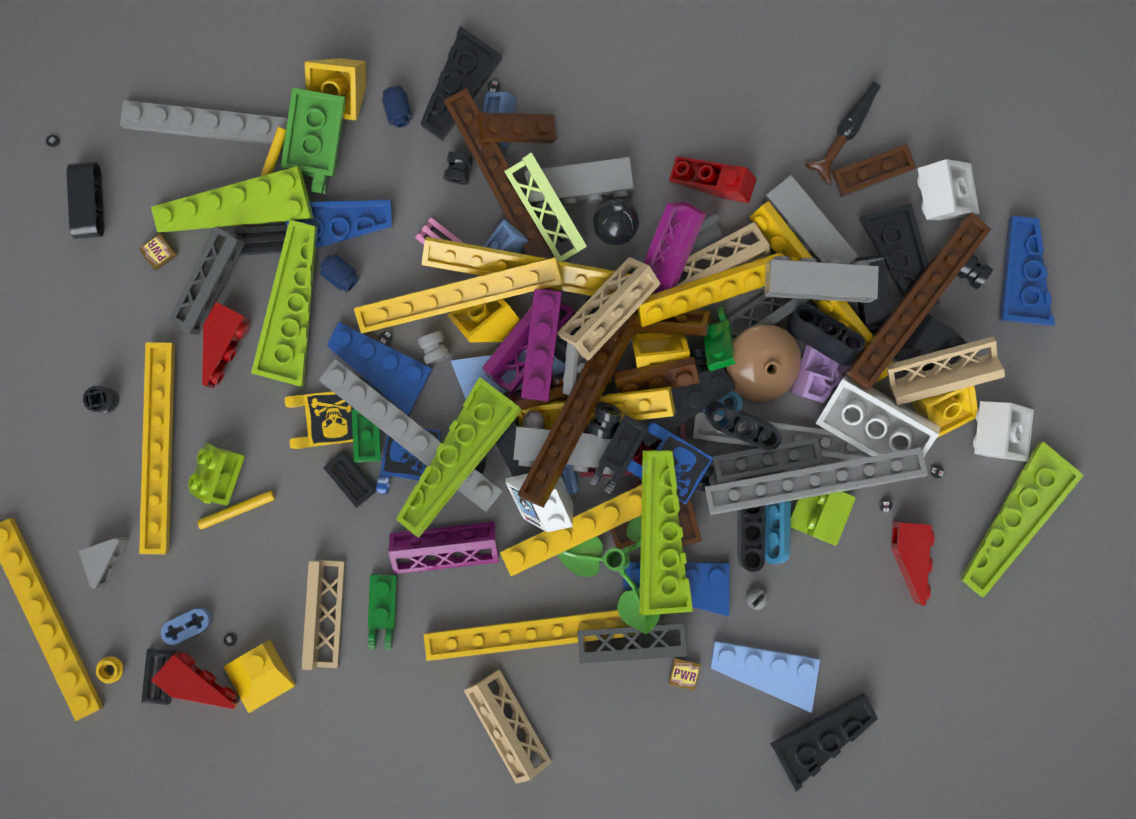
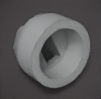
M538 411L528 412L524 416L523 427L544 429L543 415Z
M760 588L750 589L745 597L747 605L755 610L764 608L768 602L767 594ZM762 594V599L754 606L752 602Z

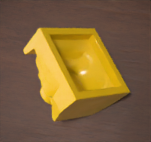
M634 332L631 338L636 368L690 358V350L686 337L683 334L667 335Z

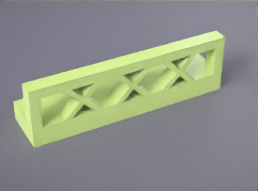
M532 153L522 158L521 162L504 171L555 257L557 256L558 261H564L587 247ZM526 166L531 174L529 186L517 183L512 174ZM533 179L537 184L538 188L531 187ZM521 188L528 189L526 197L522 192ZM530 190L540 192L544 196L542 209L532 207L528 202ZM547 203L552 211L545 210ZM534 211L541 212L540 220ZM544 213L554 215L557 218L556 232L544 229L542 225ZM560 225L566 234L559 233ZM547 233L555 235L553 242ZM557 237L568 238L574 249L560 256L555 247Z

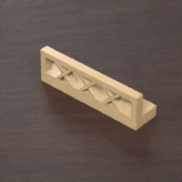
M755 222L690 255L683 269L684 272H688L687 279L678 283L677 286L770 256V245ZM753 232L758 242L752 245L741 244L742 238ZM725 246L735 248L733 255L728 258L718 256L719 250ZM702 258L712 260L710 267L705 270L695 268L696 262Z
M629 257L557 334L561 339L574 345L580 355L589 361L661 283L649 265ZM632 268L636 269L631 275L625 276ZM618 288L613 294L607 296L612 289ZM599 307L595 313L589 315L594 308ZM581 326L574 336L570 335L575 328Z
M994 336L892 363L886 367L889 388L897 406L1005 377L1004 368L997 357V345ZM989 347L988 355L974 356L980 349ZM962 356L958 363H948L952 357ZM925 364H936L931 370H921ZM909 371L905 377L895 379V372Z
M316 559L309 561L302 670H313L316 667H339L346 561ZM324 566L339 567L338 578L332 584L324 577ZM323 583L327 586V588L324 591ZM338 583L336 591L333 586ZM329 590L337 598L336 605L330 611L322 603V596ZM336 609V616L334 617L331 613ZM323 610L325 615L321 618V611ZM327 617L335 624V631L329 637L320 630L321 622ZM333 636H334V644L330 641V639H331ZM321 637L324 641L319 645ZM325 643L333 650V661L318 660L319 649Z
M500 669L464 690L516 784L533 779L552 763ZM494 679L500 687L499 696L493 695L487 685ZM504 704L510 705L513 710L512 720L505 717L503 713ZM517 727L522 728L526 733L525 743L518 740L516 736ZM531 751L536 752L541 760V763L535 768L530 761Z

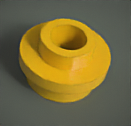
M114 656L101 659L96 666L97 677L100 681L107 684L118 681L124 672L123 663ZM109 665L114 667L113 674H110L107 670Z

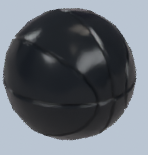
M608 200L601 204L594 214V231L598 238L608 245L617 246L625 244L633 239L639 227L638 213L633 205L625 200Z

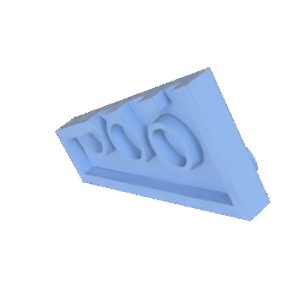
M527 350L522 351L519 355V363L526 361ZM492 355L451 360L465 399H467L480 377L500 393L508 392L491 381L482 369ZM554 357L552 376L565 373V364ZM516 369L506 371L501 379L510 385L517 376ZM523 382L520 384V386L516 389L515 392L522 390Z
M714 641L710 661L711 669L812 713L820 664L818 658Z

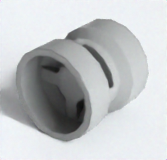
M442 331L430 333L417 340L419 347L425 350L423 358L426 365L443 361L451 356L448 348L442 344L444 341Z

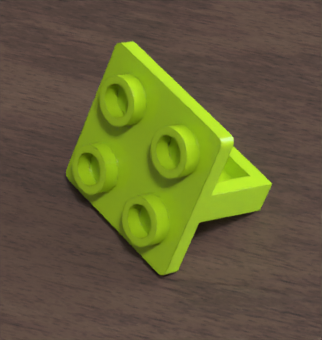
M205 443L204 448H201L198 452V465L195 473L191 474L188 481L189 493L204 503L210 504V502L228 506L245 456Z
M836 492L797 499L790 516V528L836 546L855 502V497L844 492Z

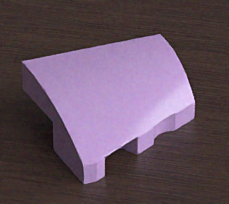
M806 344L800 371L791 393L824 403L831 395L832 389L840 384L843 379L842 375L850 365H840Z

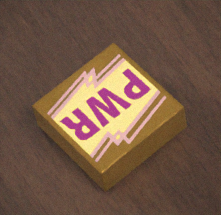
M161 233L139 248L156 271L178 256Z
M674 657L668 683L695 691L701 664Z

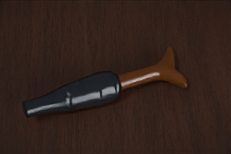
M872 82L866 92L841 120L837 128L838 136L824 158L805 163L807 168L817 170L826 184L831 185L832 182L830 176L832 162L845 142L852 140L863 124L872 102L881 88L878 83Z

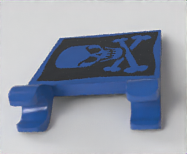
M650 422L647 425L649 427L647 432L661 439L656 450H670L673 452L677 483L676 493L679 501L687 504L713 458L656 423ZM631 460L627 470L642 478V466Z
M424 428L440 441L441 431ZM387 435L376 491L381 494H388L391 476L420 481L421 475L428 466Z

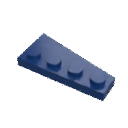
M392 201L310 202L314 218L296 220L297 222L318 227L316 248L392 228Z
M1019 216L1009 218L999 321L1043 326L1055 325V319L1051 314L1050 307L1052 303L1051 293L1048 292L1046 277H1048L1047 267L1044 266L1042 256L1044 248L1040 222L1037 218Z
M339 322L327 343L331 350L410 416L433 370L432 368Z
M630 562L625 571L638 589L640 587V562ZM685 563L692 607L729 617V563ZM623 578V589L633 591L628 582Z

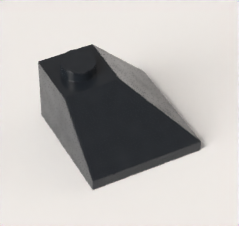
M927 313L894 358L900 362L963 345L967 342L953 328ZM960 355L952 357L948 363H956ZM925 364L921 370H931L936 364Z

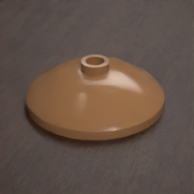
M762 324L743 331L733 341L736 364L725 367V372L736 388L733 390L738 395L752 402H768L782 396L791 388L800 371L801 353L796 340L790 333L775 325ZM773 364V369L767 372L768 366Z

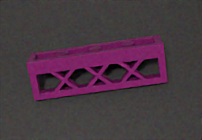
M687 202L667 203L644 260V264L650 266L661 283L652 294L677 286L705 219L706 213Z
M562 302L560 310L565 312L566 315L559 321L558 331L576 314L574 309ZM532 307L482 367L491 381L511 394L523 382L525 362L519 363V355L522 351L527 350ZM516 369L517 376L510 385L501 379L506 371Z
M495 522L425 529L419 538L410 531L389 534L388 552L394 574L499 563ZM491 548L492 554L487 555L477 553L480 549ZM453 552H462L463 554H465L463 557L455 558L451 556ZM427 555H435L439 558L437 560L429 561L424 557H426ZM409 558L412 561L406 564H398L397 559Z

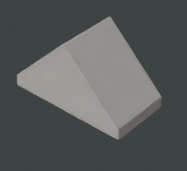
M114 538L79 550L91 588L98 589L106 586L129 540L128 538Z

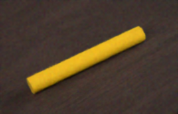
M277 127L260 176L273 173L285 140L286 129Z
M270 490L201 518L197 520V524L201 530L275 500L274 493Z

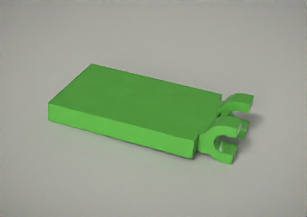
M292 88L281 167L288 169L296 166L301 167L302 175L314 177L311 191L326 194L327 176L335 177L346 98Z

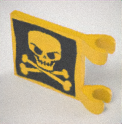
M333 391L285 397V406L288 408L305 406L308 437L291 438L289 441L290 448L302 449L353 442L352 409L354 408Z

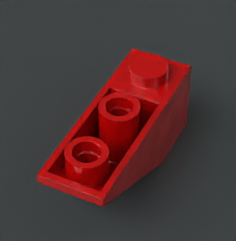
M678 156L675 158L669 181L723 199L750 203L757 180L747 167Z
M215 302L203 324L202 385L209 388H214L215 385L220 384L225 375L223 370L226 364L234 359L237 353L236 346L240 339L245 338L250 329V325H248L250 319L218 302Z
M893 521L891 536L892 552L914 603L926 606V600L931 595L928 573H931L933 567V560L930 557V546L934 544L935 534L932 530V525Z
M177 651L151 679L152 682L172 698L232 710L239 702L236 699L237 694L227 686L221 687L215 682L217 678L207 669L202 671L195 665V659L186 652L181 654Z

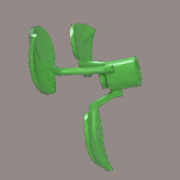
M641 515L632 519L627 526L626 533L628 538L636 542L630 547H625L623 550L612 548L604 556H601L604 547L601 540L596 536L558 554L561 562L572 573L581 577L596 575L600 570V561H603L608 569L619 572L633 590L624 592L619 598L617 607L620 617L626 624L644 634H648L654 629L661 614L642 615L639 613L640 587L637 589L636 584L625 571L630 563L628 553L636 550L639 546L641 547Z

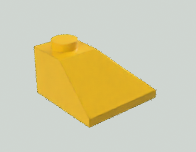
M343 58L305 61L306 90L345 97L346 105L343 119L357 120L366 90V61Z
M503 299L451 311L447 315L470 343L503 342L520 321Z
M974 385L912 402L918 414L941 427L938 437L976 418L978 411Z
M271 640L264 642L223 666L248 713L296 686Z

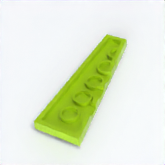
M298 166L151 207L157 232L159 233L314 218L301 167Z
M289 220L251 373L303 387L305 383L318 227Z
M481 377L477 380L465 400L464 408L457 420H454L451 424L450 432L443 444L440 443L435 451L437 454L430 466L425 468L419 483L414 487L396 518L398 522L418 538L522 411L519 406Z
M1039 442L960 580L980 597H985L1084 475L1045 442Z
M670 450L643 451L639 613L642 615L692 612L689 579L686 578L685 563H687L686 553L683 552L681 541L683 530L679 525L678 517L680 507L676 493L677 483L673 452Z

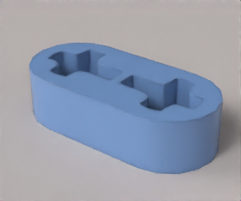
M206 608L193 609L164 624L161 629V637L164 642L171 645L183 642L207 630L212 624V614ZM196 614L197 616L203 615L204 621L201 622V625L190 626L189 622L196 619ZM183 625L184 630L179 632L177 637H171L169 632L173 630L172 626L173 628H178Z

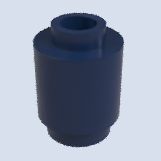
M401 86L385 89L382 92V103L388 124L394 125L395 128L409 125L410 120L413 119V113L407 93L403 91Z
M329 255L320 264L322 269L320 275L339 291L343 290L348 293L360 279L356 274L357 271L338 255L333 257Z

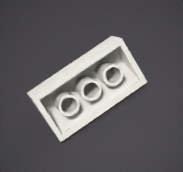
M847 374L841 380L816 422L819 426L870 456L922 448L923 456L925 457L941 429L939 425L902 404L897 406L894 399L873 387L865 390Z

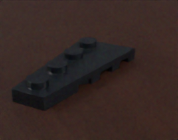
M461 26L458 29L454 45L448 54L445 67L439 76L435 92L432 93L420 123L422 128L441 141L445 139L455 125L443 100L467 88L472 99H474L503 59L500 53Z
M911 203L859 218L878 254L884 257L886 268L903 297L929 265ZM939 299L934 304V306L940 304Z
M723 368L714 371H703L698 373L700 383L671 388L675 407L674 416L636 421L645 426L653 422L671 432L704 410L708 404L717 401L736 387ZM646 432L642 441L646 447H649L659 438Z
M861 693L771 742L770 745L795 792L803 787L802 783L811 775L814 777L820 772V767L831 757L834 759L840 754L842 747L849 741L853 742L869 728L878 717L867 696Z

